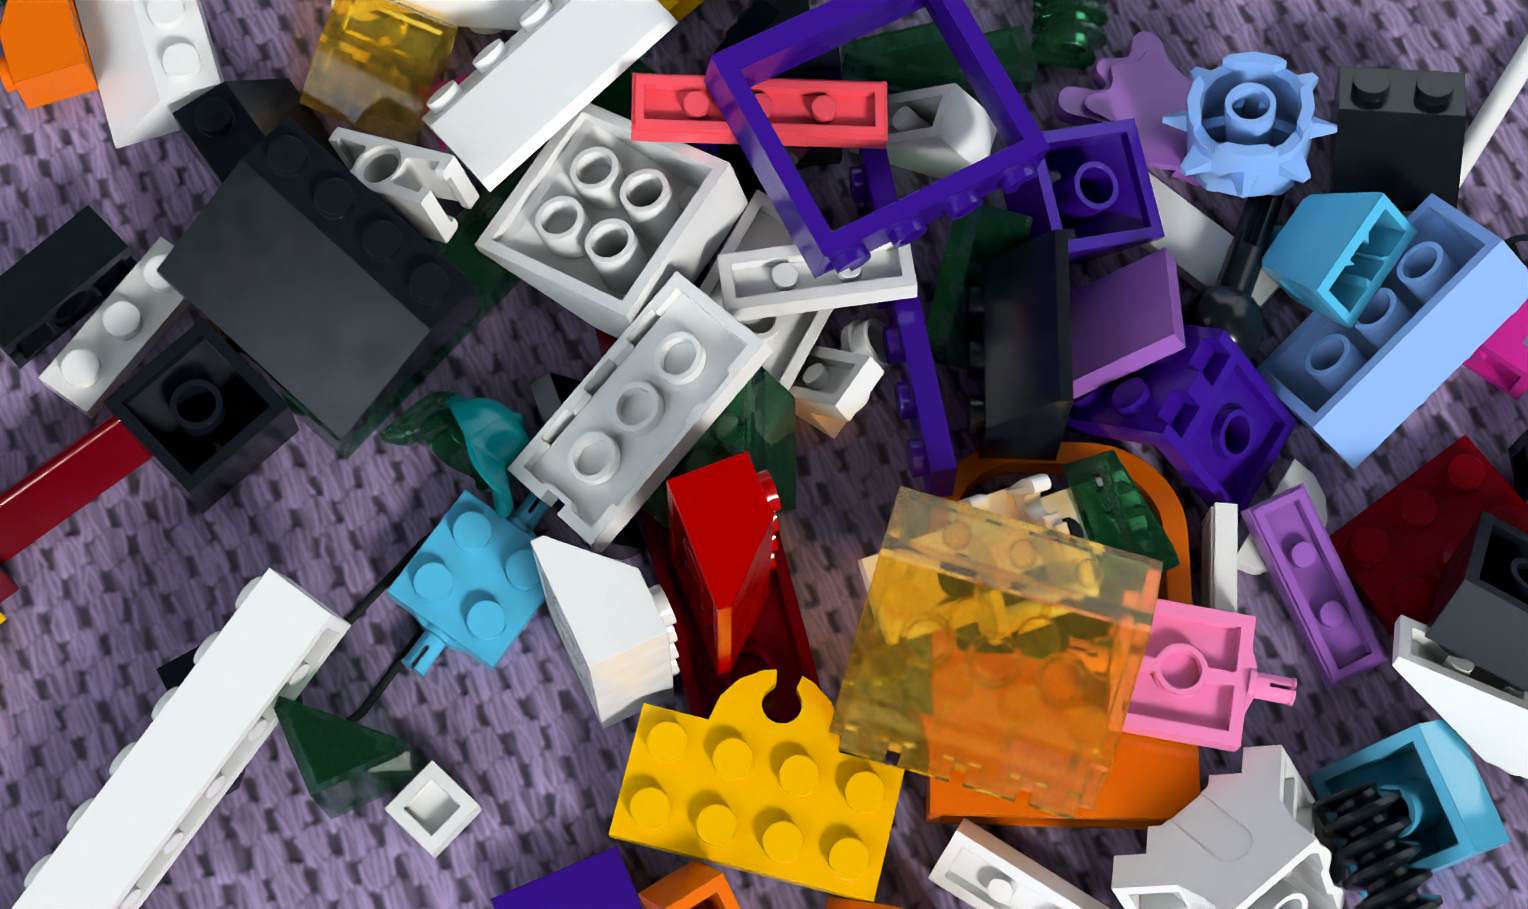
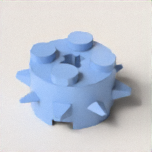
M1256 51L1230 54L1223 57L1222 66L1213 70L1196 66L1190 71L1193 83L1187 98L1186 110L1163 115L1162 120L1164 124L1186 131L1187 155L1181 163L1179 170L1185 176L1195 174L1196 181L1206 191L1221 192L1241 198L1282 195L1294 186L1295 181L1306 182L1311 178L1306 162L1311 149L1312 138L1337 133L1336 124L1314 117L1313 89L1318 83V77L1313 72L1296 75L1286 69L1287 61L1283 58Z

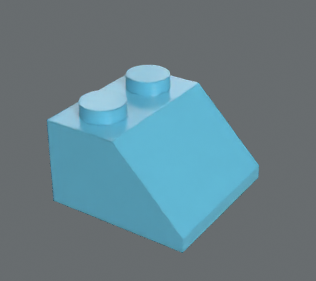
M1444 719L1418 723L1308 774L1319 800L1378 780L1379 782L1376 783L1378 789H1400L1402 797L1387 809L1388 815H1410L1412 824L1398 834L1397 838L1399 841L1421 842L1423 847L1417 855L1407 862L1409 867L1431 868L1432 873L1511 842L1464 739ZM1325 813L1329 823L1337 817L1336 813ZM1338 839L1342 847L1347 843L1346 839ZM1348 865L1351 874L1357 870L1356 865ZM1359 891L1362 899L1368 896L1366 891Z

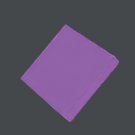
M1165 247L1070 293L1073 399L1186 348L1176 261Z

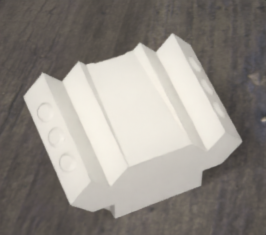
M1282 745L1243 747L1242 773L1209 775L1208 786L1171 820L1168 819L1160 826H1148L1146 854L1114 856L1111 889L1124 909H1342L1345 900L1342 882L1346 879V865L1334 863L1332 856L1342 845L1338 839L1324 837L1322 829L1329 823L1323 813L1314 811L1312 804L1316 801Z

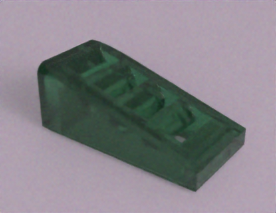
M1114 449L1063 464L1066 478L1106 587L1150 579L1180 565L1178 555L1171 541ZM1094 474H1100L1103 486L1098 485L1093 477Z

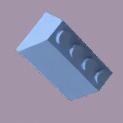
M1433 193L1406 218L1418 232L1352 328L1345 327L1313 311L1256 368L1283 404L1354 470L1528 299V269L1505 241Z

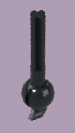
M1286 192L1277 196L1264 195L1247 198L1216 284L1205 287L1189 296L1181 309L1183 325L1225 329L1248 360L1252 359L1263 342L1265 329L1262 310L1251 296L1262 267V257L1267 249Z

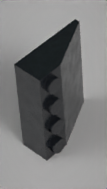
M289 116L240 160L157 268V273L342 443L353 435L478 311L476 284Z

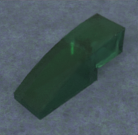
M934 22L858 38L841 45L840 62L842 79L886 81L887 92L901 93L956 83L973 99H979ZM1024 24L983 33L1018 94L1031 92L1037 64Z

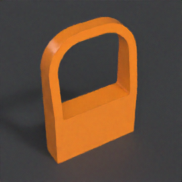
M1061 442L1056 461L979 458V450L956 464L957 472L953 495L933 499L927 521L926 536L948 528V508L962 500L977 485L992 477L1008 473L1084 474L1100 477L1126 469L1134 495L1147 511L1154 527L1157 552L1158 599L1193 605L1187 521L1179 498L1170 484L1155 468L1125 450L1099 443ZM955 627L926 637L925 824L960 825L962 820L966 818L976 825L1148 830V826H1160L1168 819L1171 820L1201 794L1199 746L1101 728L1106 698L1103 671L1069 664L1064 665V658L960 655L955 650Z

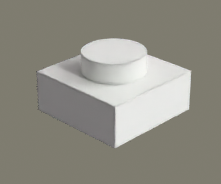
M433 760L384 808L434 859L482 811L480 805Z

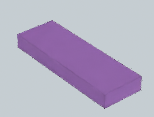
M1304 484L1296 485L1241 511L1240 513L1306 651L1326 688L1333 687L1387 661L1388 658Z

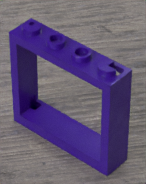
M831 0L710 55L704 79L706 87L814 278L834 269L837 274L848 268L852 272L871 258V251L891 242L894 248L903 247L921 237L928 230L926 224L947 215L950 221L963 218L983 204L984 200L982 197L1002 188L1005 194L1018 191L1021 184L1038 176L1036 169L1050 149L1049 144L964 0ZM925 7L1007 148L837 230L831 231L750 87Z

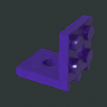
M1183 325L1186 348L1073 399L1066 430L1156 446L1209 508L1215 502L1238 504V523L1242 518L1240 512L1248 508L1297 423L1294 416L1225 329ZM1230 422L1231 435L1228 443L1225 444V431Z

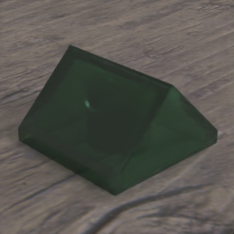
M279 696L274 706L275 713L308 792L331 820L407 786L423 770L408 741Z

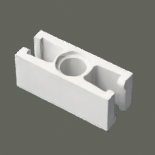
M337 127L328 139L348 170L422 237L448 243L458 228V222L455 217L446 215L436 198L459 201L462 207L471 209L480 197L455 155Z

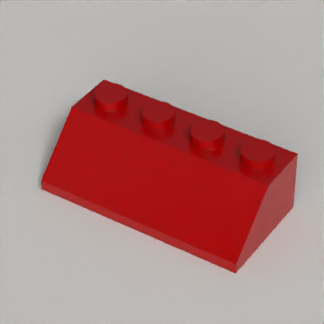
M748 451L666 480L672 562L718 680L731 676L768 596L770 571L777 569L773 552L778 550V544L774 532L779 531L780 527L775 511L781 510V503L769 471L765 469L756 473Z

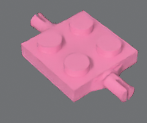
M1123 593L1119 600L1115 632L1108 644L1075 639L1070 636L1066 643L1064 665L1069 664L1103 671L1106 698L1101 728L1236 752L1241 747L1244 716L1253 699L1292 706L1296 697L1294 689L1297 687V678L1257 672V663L1253 652L1256 616Z

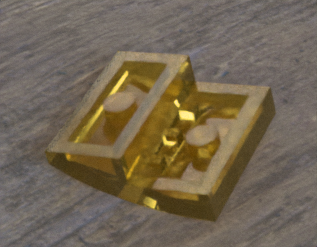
M335 0L312 59L299 103L382 138L416 145L424 124L421 118L427 114L428 110L426 103L432 96L434 88L443 82L459 27L395 0Z

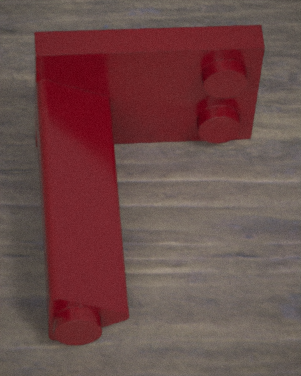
M113 414L107 416L0 492V603L19 590L2 564L150 460L149 456Z

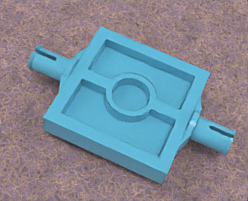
M465 489L387 590V597L412 614L424 631L407 655L401 659V662L411 670L423 652L427 650L414 667V673L418 676L424 677L426 675V671L445 647L468 654L493 672L546 600L530 541L538 538L533 530L550 509V506L541 500L530 513L539 501V498L533 492L527 495L512 516L499 517L494 509Z

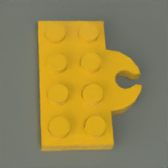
M777 669L762 670L739 678L720 695L709 719L643 703L609 831L610 838L858 901L874 902L905 769L840 753V723L832 702L814 682L802 676L796 689L801 710L799 715L788 723H776L770 720L762 708L764 697L776 687Z

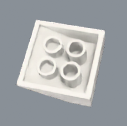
M589 103L549 139L477 240L475 246L481 253L590 325L618 339L676 271L694 284L748 205V201L730 162L685 143L631 141V120Z

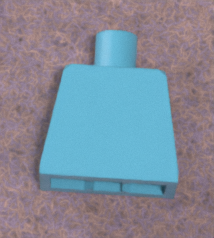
M1384 193L1310 194L1301 201L1285 226H1274L1267 249L1262 257V268L1297 303L1345 327L1352 328L1418 231Z

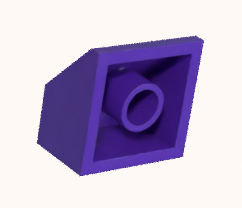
M1134 118L1041 131L1050 149L1036 169L1038 176L1021 184L1018 191L1011 194L1004 193L1016 245L1018 246L1054 229L1068 230L1069 265L1087 262L1165 237Z

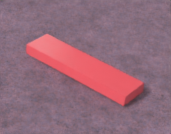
M632 73L631 141L739 144L704 83L705 75ZM770 78L750 87L783 146L886 148L888 141L886 81Z

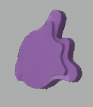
M1146 31L1138 32L1128 45L1126 57L1102 58L1096 63L1091 72V77L1100 90L1066 87L1058 94L1054 101L1053 109L1055 116L1059 120L1068 124L1083 126L1134 118L1147 169L1150 166L1162 170H1172L1169 177L1182 179L1194 186H1201L1196 181L1195 174L1185 176L1179 170L1181 163L1187 155L1186 131L1162 123L1163 115L1186 110L1187 98L1193 82L1177 70L1167 59L1163 43L1155 34Z

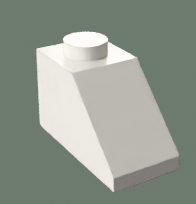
M956 83L887 95L888 141L886 149L891 165L942 179L990 156L997 129L984 107ZM849 148L850 152L859 155V148Z

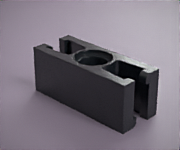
M89 205L0 275V348L20 369L110 296L137 264L131 256L133 253L129 246Z

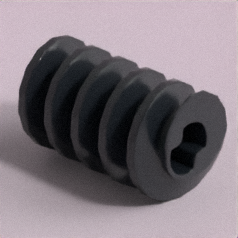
M1378 780L1344 790L1312 804L1314 811L1317 813L1337 814V817L1322 829L1324 837L1328 839L1347 840V843L1335 852L1332 858L1337 865L1357 866V870L1342 882V885L1346 891H1366L1368 896L1353 909H1437L1443 904L1444 901L1441 895L1419 894L1418 888L1433 877L1431 868H1413L1408 866L1407 862L1423 849L1421 842L1399 841L1397 838L1398 834L1412 824L1410 815H1388L1387 809L1402 797L1400 789H1378L1376 784L1379 782Z

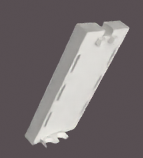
M676 271L507 470L550 507L559 498L565 505L557 515L588 544L602 553L774 351L765 341Z

